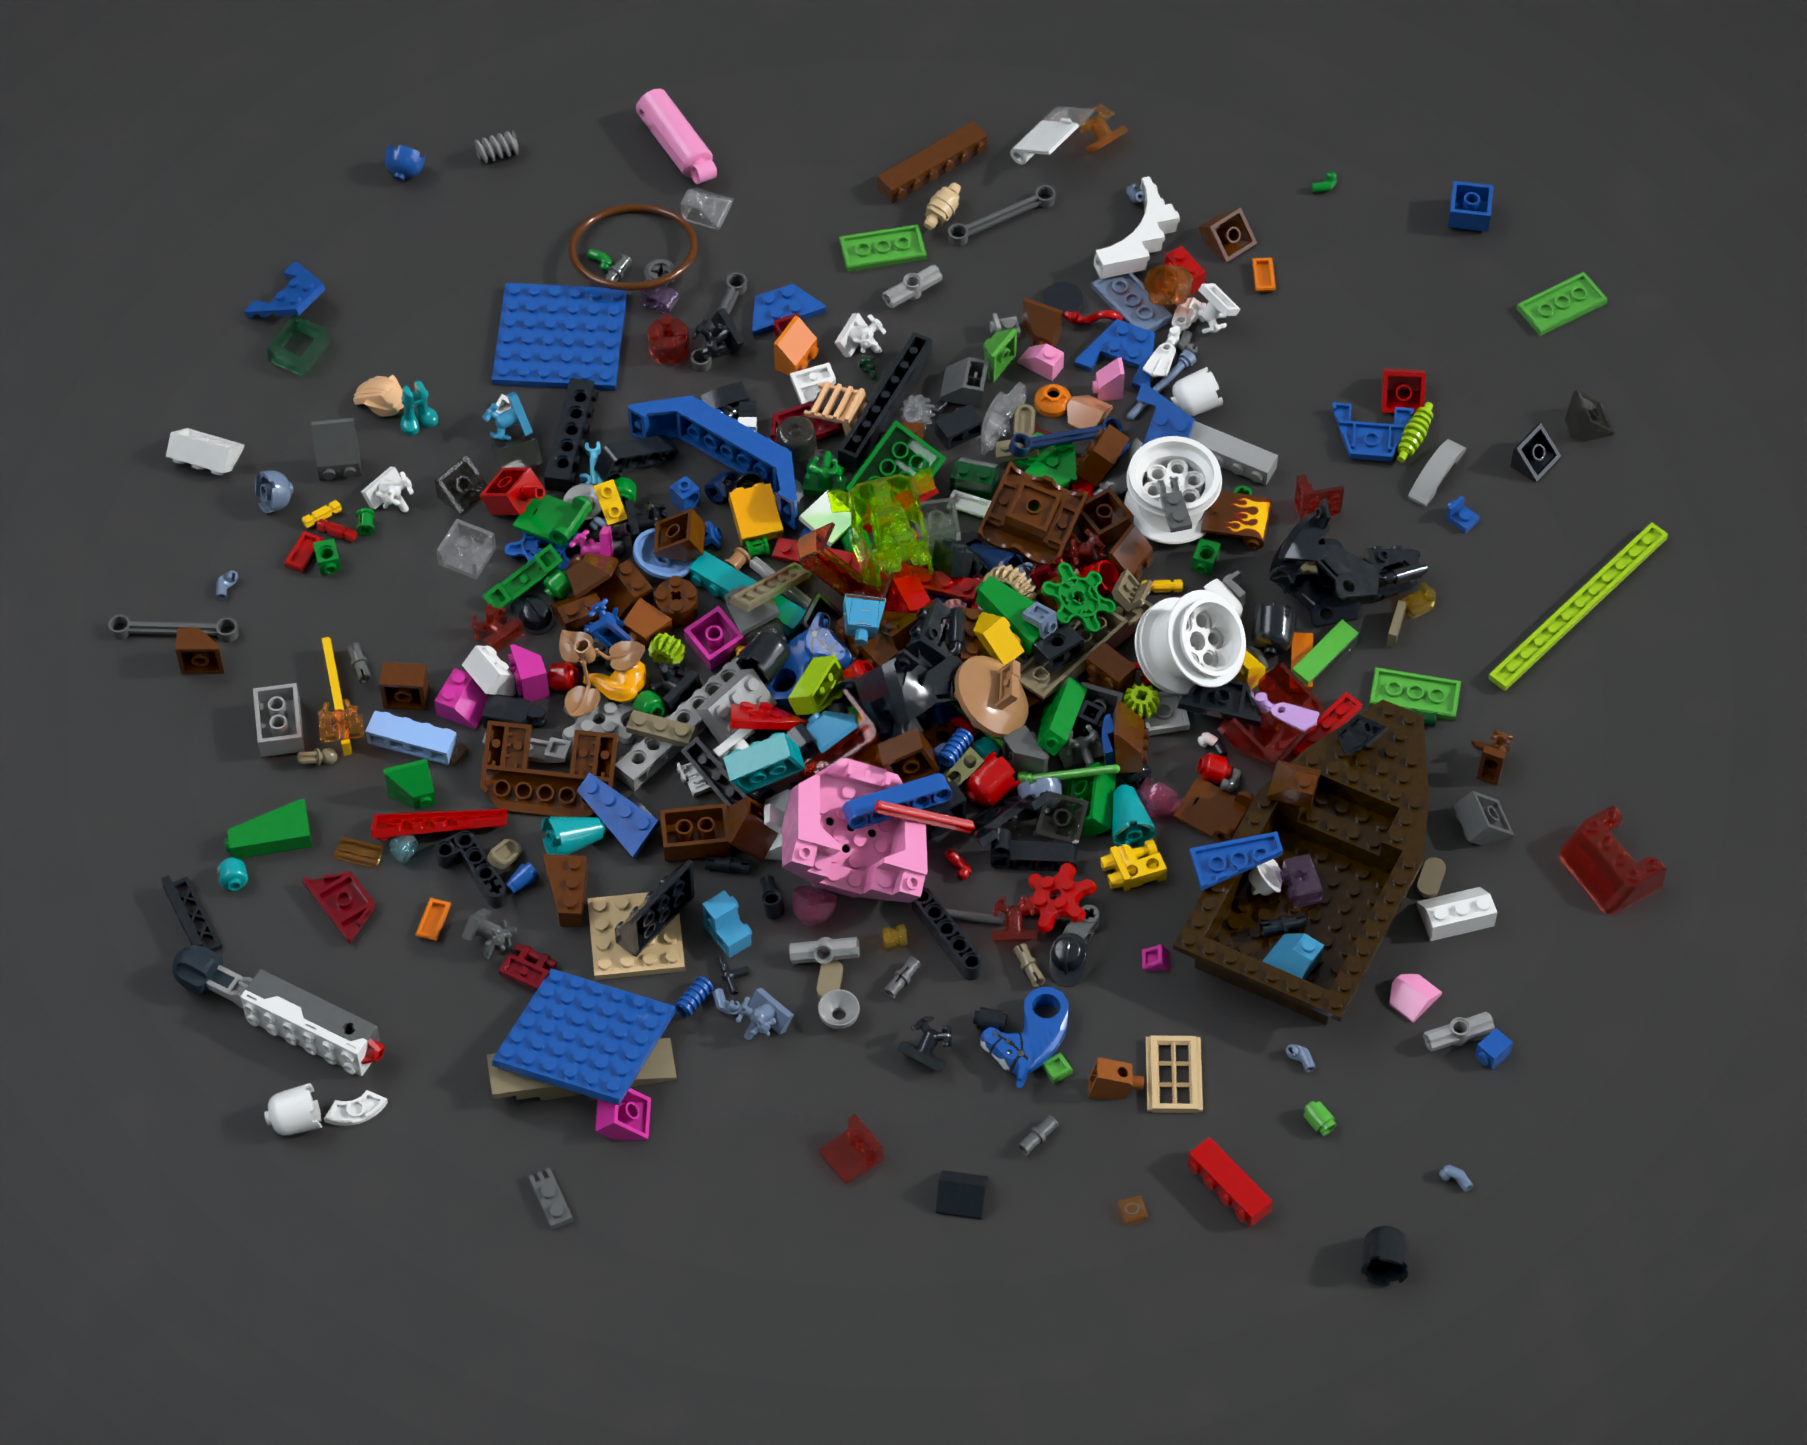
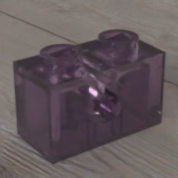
M1310 854L1284 859L1283 868L1280 869V876L1282 881L1287 884V896L1289 900L1293 901L1295 908L1321 903L1323 889Z

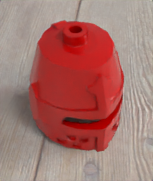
M1101 560L1085 567L1080 573L1081 576L1084 578L1091 571L1098 572L1102 577V582L1097 587L1099 595L1105 596L1110 594L1119 578L1115 564L1108 560Z

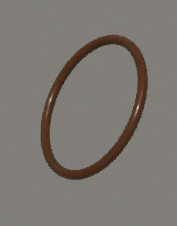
M625 204L601 210L585 219L575 229L570 238L568 254L575 270L588 281L613 290L638 291L664 285L682 275L691 266L696 257L698 239L689 222L669 209L649 204ZM626 212H648L665 216L678 223L685 230L690 241V249L686 259L675 270L653 280L633 283L611 281L589 272L579 261L576 247L580 236L589 226L608 216Z

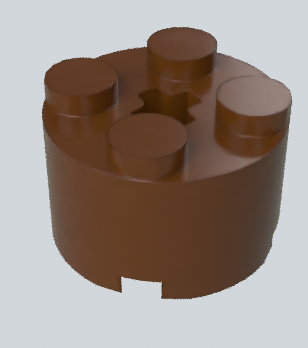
M672 576L657 587L654 593L655 608L672 618V627L674 625L684 627L696 619L698 614L697 589L691 582L679 576Z

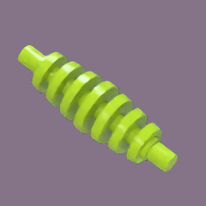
M1426 402L1424 407L1418 408L1408 424H1406L1397 448L1399 452L1397 460L1404 463L1407 457H1412L1425 439L1433 417L1431 411L1433 404L1431 402Z

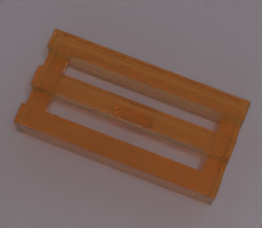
M341 836L340 843L337 845V851L335 850L334 857L377 868L384 847ZM344 850V851L352 852V853H355L356 855L349 854V853H345V852H342V851ZM364 855H365V856L373 857V858H375V860H374V859L365 858V857H361V856H364Z

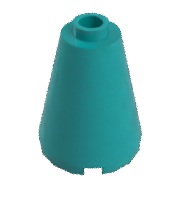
M1121 785L1113 792V842L1118 847L1123 846V844L1130 846V844L1138 843L1139 847L1143 846L1145 841L1155 837V826L1136 790L1132 786Z
M549 816L543 818L541 832L546 831V838H543V844L547 854L570 855L601 840L603 834L606 833L604 822L596 817Z

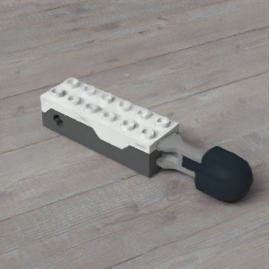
M197 945L183 948L174 958L172 974L175 980L185 989L198 995L213 991L233 1001L244 1009L246 1020L251 1025H259L265 1028L271 1035H279L285 1038L291 1045L297 1044L308 1053L323 1057L330 1064L334 1065L336 1063L350 1074L356 1073L363 1076L370 1064L378 1062L384 1054L385 1047L380 1043L376 1025L262 969L259 970L254 979L243 977L225 968L220 954Z

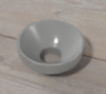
M832 990L823 995L819 1001V1016L822 1022L831 1028H847L854 1024L859 1016V1002L849 991ZM840 1010L846 1016L841 1020L833 1018L832 1014Z

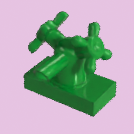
M830 451L824 453L821 467L816 466L819 457L815 456L812 462L806 464L802 488L804 490L803 494L822 496L828 490L836 498L844 499L847 477H842V473L845 468L838 465L836 458L832 459ZM831 459L833 463V468H830Z

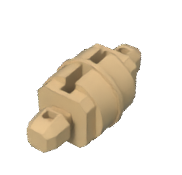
M952 183L948 188L942 187L941 190H938L932 196L926 207L925 216L927 218L924 226L927 229L932 230L937 224L942 226L944 222H947L954 215L959 205L960 197L958 194L961 190L959 184Z

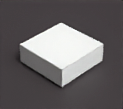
M769 803L764 806V824L780 834L785 812Z

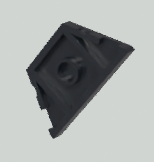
M1233 679L1222 686L1212 688L1195 684L1188 694L1179 700L1177 707L1178 709L1260 727L1262 720L1255 709L1256 703L1250 694L1251 690L1248 683Z

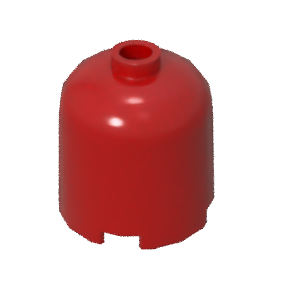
M995 751L988 754L983 759L984 762L964 780L967 790L965 795L968 800L984 807L996 804L1020 784L1019 779L1015 781L1012 775L1015 771L1002 756L997 758Z

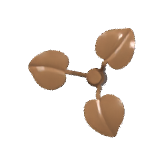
M562 630L559 642L561 657L565 662L571 664L580 661L586 680V687L576 686L569 690L565 697V707L569 716H584L592 712L600 701L599 690L590 688L591 684L586 663L593 662L596 654L608 661L611 660L610 665L614 670L619 672L628 671L637 665L645 651V646L635 641H621L610 647V656H607L598 648L593 647L594 640L588 633Z

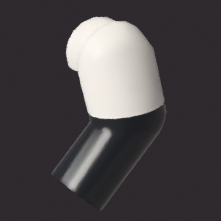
M1204 732L1202 736L1198 737L1200 746L1206 747L1209 744L1216 755L1227 756V751L1218 737L1209 732Z

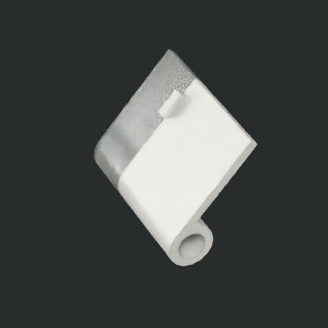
M1055 107L1010 150L1011 157L1016 163L1024 165L1035 154L1050 155L1094 113L1093 109Z

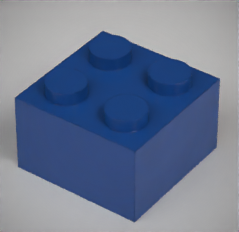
M1453 181L1448 227L1488 232L1494 185Z

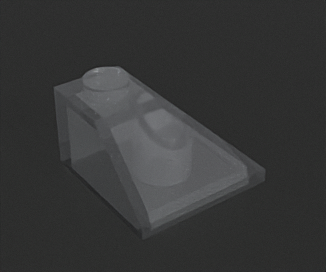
M691 188L687 190L680 203L681 216L689 222L719 230L734 199L703 189Z

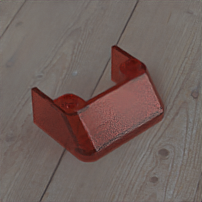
M833 522L800 537L797 543V551L800 564L805 570L813 573L843 597H845V594L885 598L896 570L891 569L868 580L827 549L825 546L835 526Z
M844 689L843 693L861 719L858 722V727L824 753H819L812 759L803 760L806 769L798 772V775L804 781L841 759L855 758L878 740V731L847 689Z

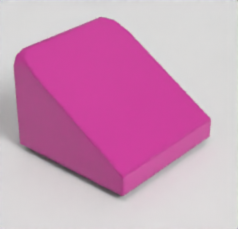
M1162 944L1143 949L1142 969L1144 971L1170 970L1169 950Z

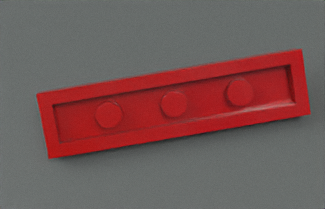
M1345 692L1317 719L1316 726L1303 732L1290 744L1289 750L1297 756L1300 755L1306 748L1350 721L1362 709L1363 704Z

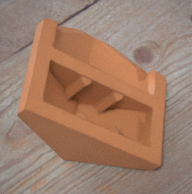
M1090 395L1074 396L1067 404L1068 426L1074 429L1101 425L1113 409V406Z

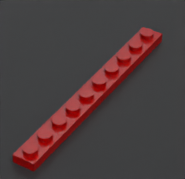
M778 537L772 554L775 560L789 563L796 562L807 567L892 584L894 578L917 574L926 592L969 602H975L977 597L976 588L980 583V580L949 577L940 571Z

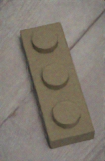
M633 710L626 726V732L685 747L692 741L696 732V726Z

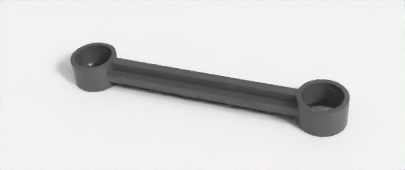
M1042 185L1036 189L1034 196L967 225L955 223L948 229V241L951 245L960 247L968 242L969 236L1037 206L1050 208L1055 203V190L1051 186ZM1046 194L1051 196V198L1042 199L1039 196ZM962 233L964 236L954 237L952 234Z
M732 273L726 279L727 292L719 309L725 308L728 315L737 297L747 291V278L742 273ZM733 282L743 283V285L738 287H734L730 284ZM713 323L711 324L709 330L715 327ZM704 339L699 349L691 353V367L697 372H706L712 366L711 355L709 353L706 355L701 353L702 350L707 349L706 339ZM698 358L707 359L704 363L695 362Z
M115 615L108 622L111 636L118 640L125 639L130 634L177 635V628L186 627L200 628L208 636H218L219 640L226 643L236 640L239 635L237 622L228 617L220 619L216 624L130 621L125 615ZM118 624L127 625L123 630L117 631L113 629ZM225 627L234 628L230 633L220 632Z

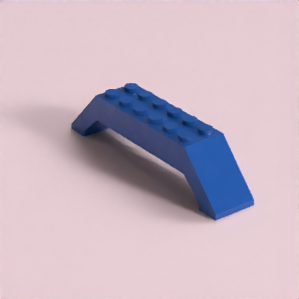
M692 395L635 403L628 406L631 436L636 439L658 435H667L669 439L679 438L742 475L749 472L761 475L766 484H771L773 493H777L778 512L781 522L794 530L798 528V506L792 453L786 447L776 444L770 438L762 436L754 429L741 424L737 419L725 415L721 410L711 407L705 401L697 399Z

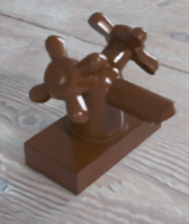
M1496 729L1490 739L1496 740V743L1492 741L1491 744L1473 738L1471 741L1472 746L1483 751L1476 779L1498 785L1503 766L1505 765L1506 752L1511 750L1509 746L1505 747L1504 744L1510 745V740H1513L1514 737L1513 735H1507Z

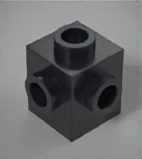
M1085 699L1079 709L1073 730L1083 736H1087L1090 733L1085 726L1089 724L1092 729L1100 732L1104 721L1102 718L1105 708Z

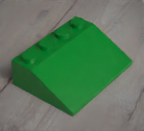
M895 420L844 489L872 508L928 474L932 479L947 458ZM906 513L890 522L897 526Z

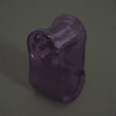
M663 285L655 287L653 290L652 288L640 290L642 293L640 296L641 303L664 315H669L680 300L678 292Z

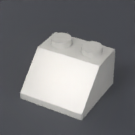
M476 645L462 666L485 694L514 696L516 693L514 675L508 669L509 666L500 660L496 655L497 652L492 647Z

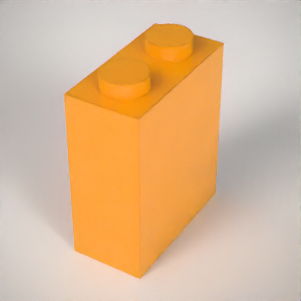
M757 483L751 488L744 489L740 487L729 492L728 500L741 546H745L744 542L747 540L752 542L760 540L764 536H766L767 540L782 537L783 526L770 483Z

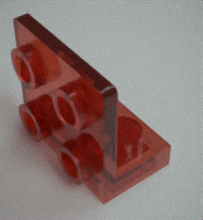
M1306 474L1298 475L1294 504L1299 519L1301 520L1308 513L1315 512L1316 507L1319 506L1323 498L1328 500L1331 517L1341 514L1345 491L1344 486L1313 491L1312 483L1307 481Z
M856 1114L848 1118L847 1131L819 1149L820 1155L845 1184L850 1183L883 1160V1146Z

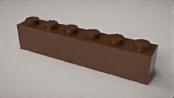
M972 121L878 175L877 189L891 204L901 200L909 193L919 190L928 182L936 180L937 177L946 172H950L954 167L967 162L977 154L983 153L987 149L988 135Z

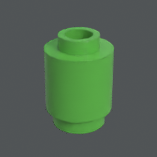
M1312 1101L1305 1106L1303 1117L1317 1133L1325 1136L1336 1127L1335 1118L1321 1101L1316 1103Z

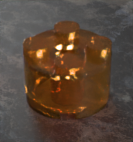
M1160 264L1155 268H1151L1144 281V288L1149 295L1148 299L1153 304L1159 306L1185 304L1191 293L1193 276L1183 266L1176 264Z

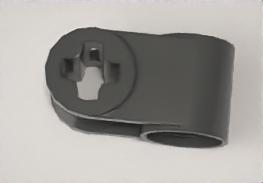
M1093 905L1083 906L1082 908L1086 912L1084 920L1077 923L1069 922L1063 934H1078L1087 945L1099 927V910Z

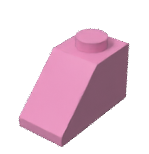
M1047 343L1028 347L1017 363L1053 381L1063 369L1064 352Z
M1122 357L1116 358L1096 372V381H1092L1093 394L1097 393L1099 400L1123 399L1125 373Z

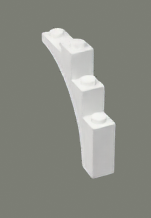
M1150 176L1143 177L1141 181L1140 191L1145 195L1143 200L1145 215L1139 226L1124 240L1110 247L1096 250L1093 265L1100 279L1146 270L1147 262L1150 259L1149 253L1161 251L1162 243L1165 241L1164 234L1176 232L1177 225L1180 222L1179 213L1175 211L1172 204L1165 205L1163 198H1160L1156 184H1153Z

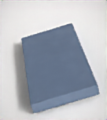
M1133 273L1103 279L1099 278L1091 283V288L1113 311L1119 312L1126 323L1155 332L1172 322L1173 315Z

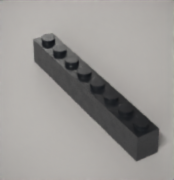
M915 332L912 334L838 449V465L857 472L932 356V339Z

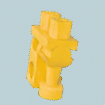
M1153 839L1145 841L1144 846L1133 849L1127 844H1123V846L1118 848L1117 846L1111 847L1110 854L1100 858V865L1104 872L1111 869L1115 870V873L1107 875L1111 889L1122 887L1125 892L1154 880L1161 882L1167 878L1166 865L1160 852L1158 853Z

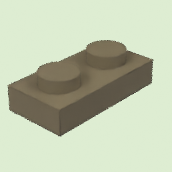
M1011 439L995 442L998 463L1039 456V448L1029 450L1025 457H1016L1010 453L1008 448ZM1015 443L1017 446L1021 448H1026L1021 443Z

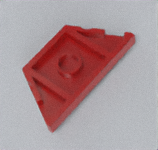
M743 701L740 704L731 705L730 729L791 730L798 724H804L807 727L806 720L779 709L768 702L752 704Z

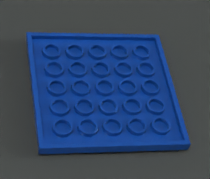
M505 283L492 385L568 388L570 378L595 381V390L616 391L628 291L613 290L605 287Z
M551 968L549 974L543 980L493 1057L492 1066L620 1105L675 1015L676 1006Z

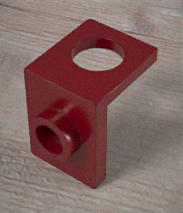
M799 313L784 316L773 321V332L776 340L795 315L801 319Z

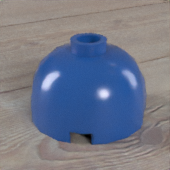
M393 144L387 146L384 158L385 167L393 174L394 179L404 181L405 179L416 177L421 172L426 158L425 156L419 157L420 152L403 145H398V148H392Z

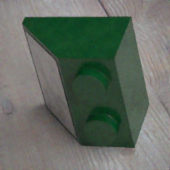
M959 457L955 460L950 476V492L954 489L991 500L1001 465Z

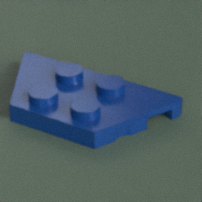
M794 284L755 296L752 335L754 337L772 331L773 321L784 316L799 313L801 320H805L826 313V306Z

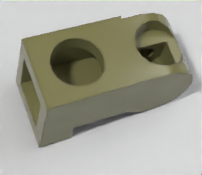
M967 747L959 760L955 762V765L951 768L948 767L943 772L947 783L954 780L957 786H959L984 760L971 747Z

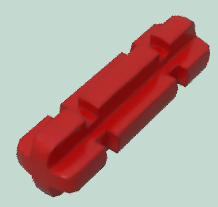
M319 519L317 523L318 531L324 533L327 531V534L341 539L345 538V540L354 542L357 537L356 530L350 528L347 530V527L333 522L328 523V520Z

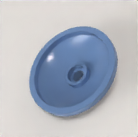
M655 528L642 532L636 538L633 545V556L639 567L648 574L660 579H669L672 576L682 578L690 573L689 567L696 561V558L684 562L653 554Z

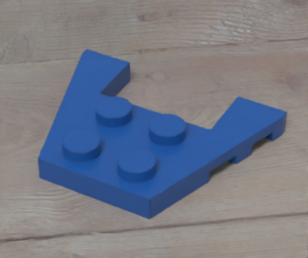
M295 261L283 272L286 279L290 280L288 285L282 291H279L270 303L254 300L243 312L247 318H253V315L257 314L261 317H268L274 313L277 316L300 315L326 289L320 280Z
M1117 319L1076 358L1075 366L1092 372L1100 355L1113 360L1122 357L1124 364L1138 368L1132 380V387L1140 389L1142 382L1150 386L1151 375L1143 371V367L1154 352L1155 333Z
M1142 382L1136 401L1156 407L1143 444L1167 436L1190 438L1195 419ZM1130 443L1126 444L1117 461L1121 458L1123 453L1129 447Z
M1333 402L1332 412L1349 459L1391 462L1397 451L1404 428L1413 416L1414 408L1395 407L1394 424L1351 421V404Z

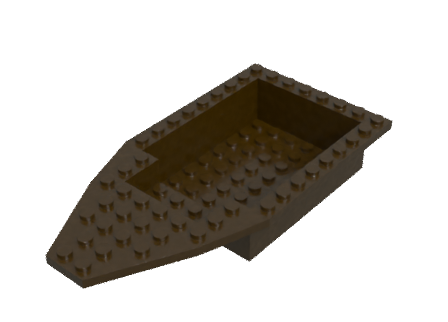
M1386 700L1379 701L1359 714L1388 727V731L1367 749L1353 755H1348L1343 751L1337 732L1347 724L1345 723L1306 748L1290 762L1321 770L1311 809L1267 799L1271 779L1258 790L1231 839H1241L1271 832L1278 833L1283 854L1274 858L1282 873L1281 891H1275L1267 896H1263L1260 893L1253 895L1251 891L1252 885L1248 878L1252 869L1204 889L1173 945V950L1195 959L1194 968L1325 1025L1328 1024L1330 1018L1341 1022L1415 880L1424 859L1429 808L1424 716ZM1302 912L1305 914L1307 920L1306 927L1291 929L1287 933L1276 932L1265 936L1261 934L1260 921L1277 919L1280 915L1286 917ZM1284 934H1307L1324 945L1322 960L1306 980L1262 962Z

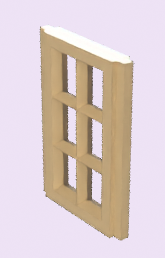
M1151 1035L1146 1037L1147 1112H1203L1201 1037ZM1158 1045H1171V1061H1159ZM1176 1045H1188L1189 1061H1176ZM1159 1066H1172V1083L1159 1082ZM1176 1066H1189V1083H1177ZM1159 1087H1172L1173 1103H1160ZM1177 1087H1189L1190 1104L1177 1103Z

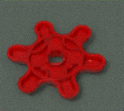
M1070 863L1061 865L1058 874L1054 877L1046 876L1043 878L1041 875L1034 873L1030 875L1028 885L1035 892L1029 899L1018 903L1017 912L1023 917L1033 913L1039 914L1040 918L1037 927L1041 933L1050 932L1056 920L1061 917H1068L1072 922H1081L1086 917V912L1083 908L1079 907V901L1083 897L1093 894L1097 890V885L1090 879L1074 882L1073 878L1076 874V868ZM1058 893L1061 894L1060 897H1057L1055 900L1050 899V897L1052 898L1054 895H1057Z

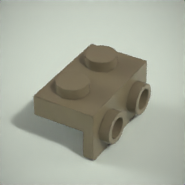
M1127 569L1120 574L1111 593L1115 601L1121 604L1127 612L1133 608L1137 610L1145 604V598L1151 592L1150 588L1153 582L1149 579L1145 583L1140 584Z

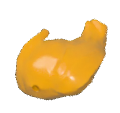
M641 661L628 671L619 672L615 670L610 676L600 673L588 674L591 685L596 687L610 700L622 703L633 701L646 682L645 664ZM584 676V677H583V679H584V680H583V684L586 685V680H585V676Z

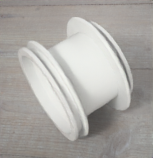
M1167 436L1149 441L1136 451L1129 464L1126 475L1128 490L1124 505L1134 515L1133 524L1136 525L1144 537L1163 544H1183L1199 539L1206 534L1201 533L1205 510L1216 501L1221 491L1222 475L1219 463L1206 446L1190 438ZM1176 477L1179 491L1182 492L1192 522V529L1171 533L1160 502L1157 482L1163 480L1166 493L1173 492L1170 486V478Z
M1196 590L1185 594L1181 598L1163 599L1145 611L1136 628L1135 652L1141 670L1154 686L1171 694H1188L1195 684L1212 688L1230 682L1237 675L1243 664L1246 652V637L1238 613L1224 597L1209 590Z

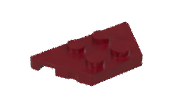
M810 401L774 413L772 417L771 440L790 450L843 432L844 429L842 423L804 416V411H811L815 404Z
M351 871L342 872L337 875H323V878L310 880L309 877L303 878V885L347 943L350 944L375 909L376 905L373 899Z

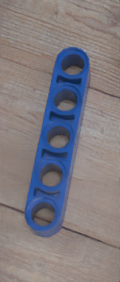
M937 773L849 800L842 806V811L850 828L860 829L896 818L877 814L874 805L878 800L917 809H925L948 801L952 797V791L944 775Z

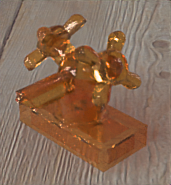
M1103 104L1093 108L1094 112H1098V115L1094 118L1089 119V112L1079 117L1080 133L1084 134L1085 129L1089 132L1094 131L1098 138L1097 141L1086 147L1090 154L1128 132L1125 124L1111 131L1105 119H1109V115L1114 116L1115 112L1109 111Z
M345 699L343 703L346 706V710L337 709L329 712V702H325L323 709L318 711L321 743L365 737L362 714L357 715L358 706L350 705L349 700Z

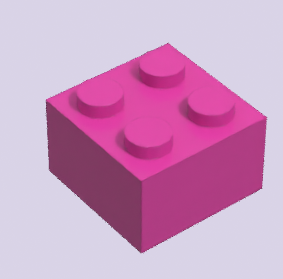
M719 606L684 629L685 641L710 671L737 654L735 652L737 646H745L744 636H742L739 629Z

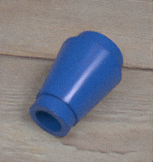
M527 862L526 864H521L505 884L514 894L516 891L535 882L539 874Z

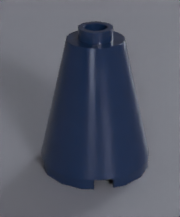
M974 543L969 546L972 551L977 552L981 556V560L989 567V572L994 567H999L1003 564L1006 567L1012 565L1015 568L1024 563L1022 556L1014 552L980 543Z

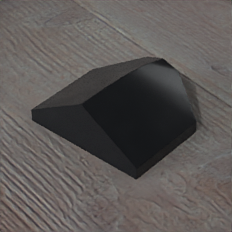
M1356 715L1337 734L1343 751L1348 755H1353L1370 747L1388 731V727L1363 716Z

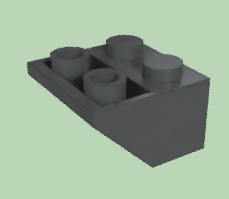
M968 357L947 366L939 400L963 405L971 404L974 407L980 408L989 361Z
M1026 725L1012 731L1009 735L1003 736L1002 757L1015 771L1013 776L1018 777V773L1021 771L1033 772L1034 774L1047 773L1049 771L1048 752L1037 745L1035 733L1033 731L1030 732Z

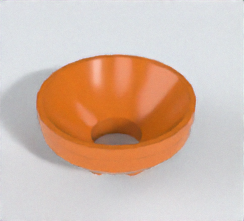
M1048 384L1036 392L1034 406L1041 415L1049 418H1058L1067 413V404L1071 399V394L1061 385ZM1056 391L1059 393V396L1055 398L1049 397L1048 392Z

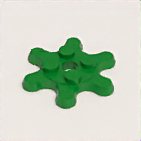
M1060 563L1057 568V574L1061 582L1056 584L1046 581L1042 584L1041 588L1042 594L1057 601L1060 607L1056 612L1057 623L1064 625L1069 623L1070 620L1077 619L1083 624L1088 633L1098 632L1100 623L1096 618L1097 612L1111 614L1116 610L1115 603L1110 599L1103 598L1097 591V587L1102 582L1101 575L1098 572L1091 571L1086 577L1081 578L1075 575L1068 563ZM1074 595L1076 597H1079L1082 603L1078 602L1076 599L1073 600Z

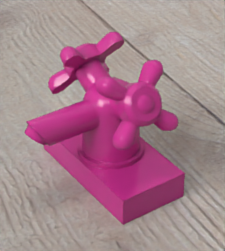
M611 526L602 527L599 533L600 542H595L592 538L586 542V535L589 531L584 530L573 537L572 542L569 544L570 548L578 544L581 555L589 552L614 557Z

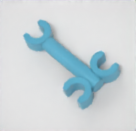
M599 442L596 443L597 447L594 449L589 448V444L585 443V453L589 456L590 475L580 474V482H586L580 484L595 486L603 483L594 471V466L598 459L597 456L601 452Z

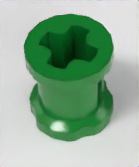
M370 508L357 510V534L361 536L374 534L375 526L373 525V519L375 518V512Z
M766 536L760 540L752 542L747 540L744 542L745 550L751 559L757 555H770Z

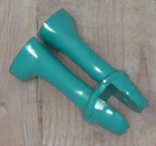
M421 381L414 382V392H411L408 386H404L402 390L401 400L404 405V414L401 418L400 427L401 431L409 436L418 433L419 422L427 428H432L438 423L436 411L427 406L429 393ZM415 406H417L416 415H415V412H414V407H415Z

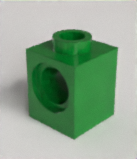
M334 538L313 543L320 575L341 571Z
M1200 538L1193 556L1192 570L1200 574L1212 576L1219 559L1221 544Z

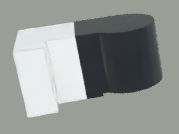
M740 401L738 421L748 428L754 429L756 432L757 402Z

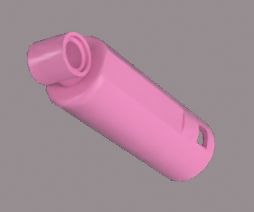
M653 89L644 94L637 102L636 112L683 175L692 178L695 184L715 179L717 177V169L712 161L713 155L667 93L662 89Z

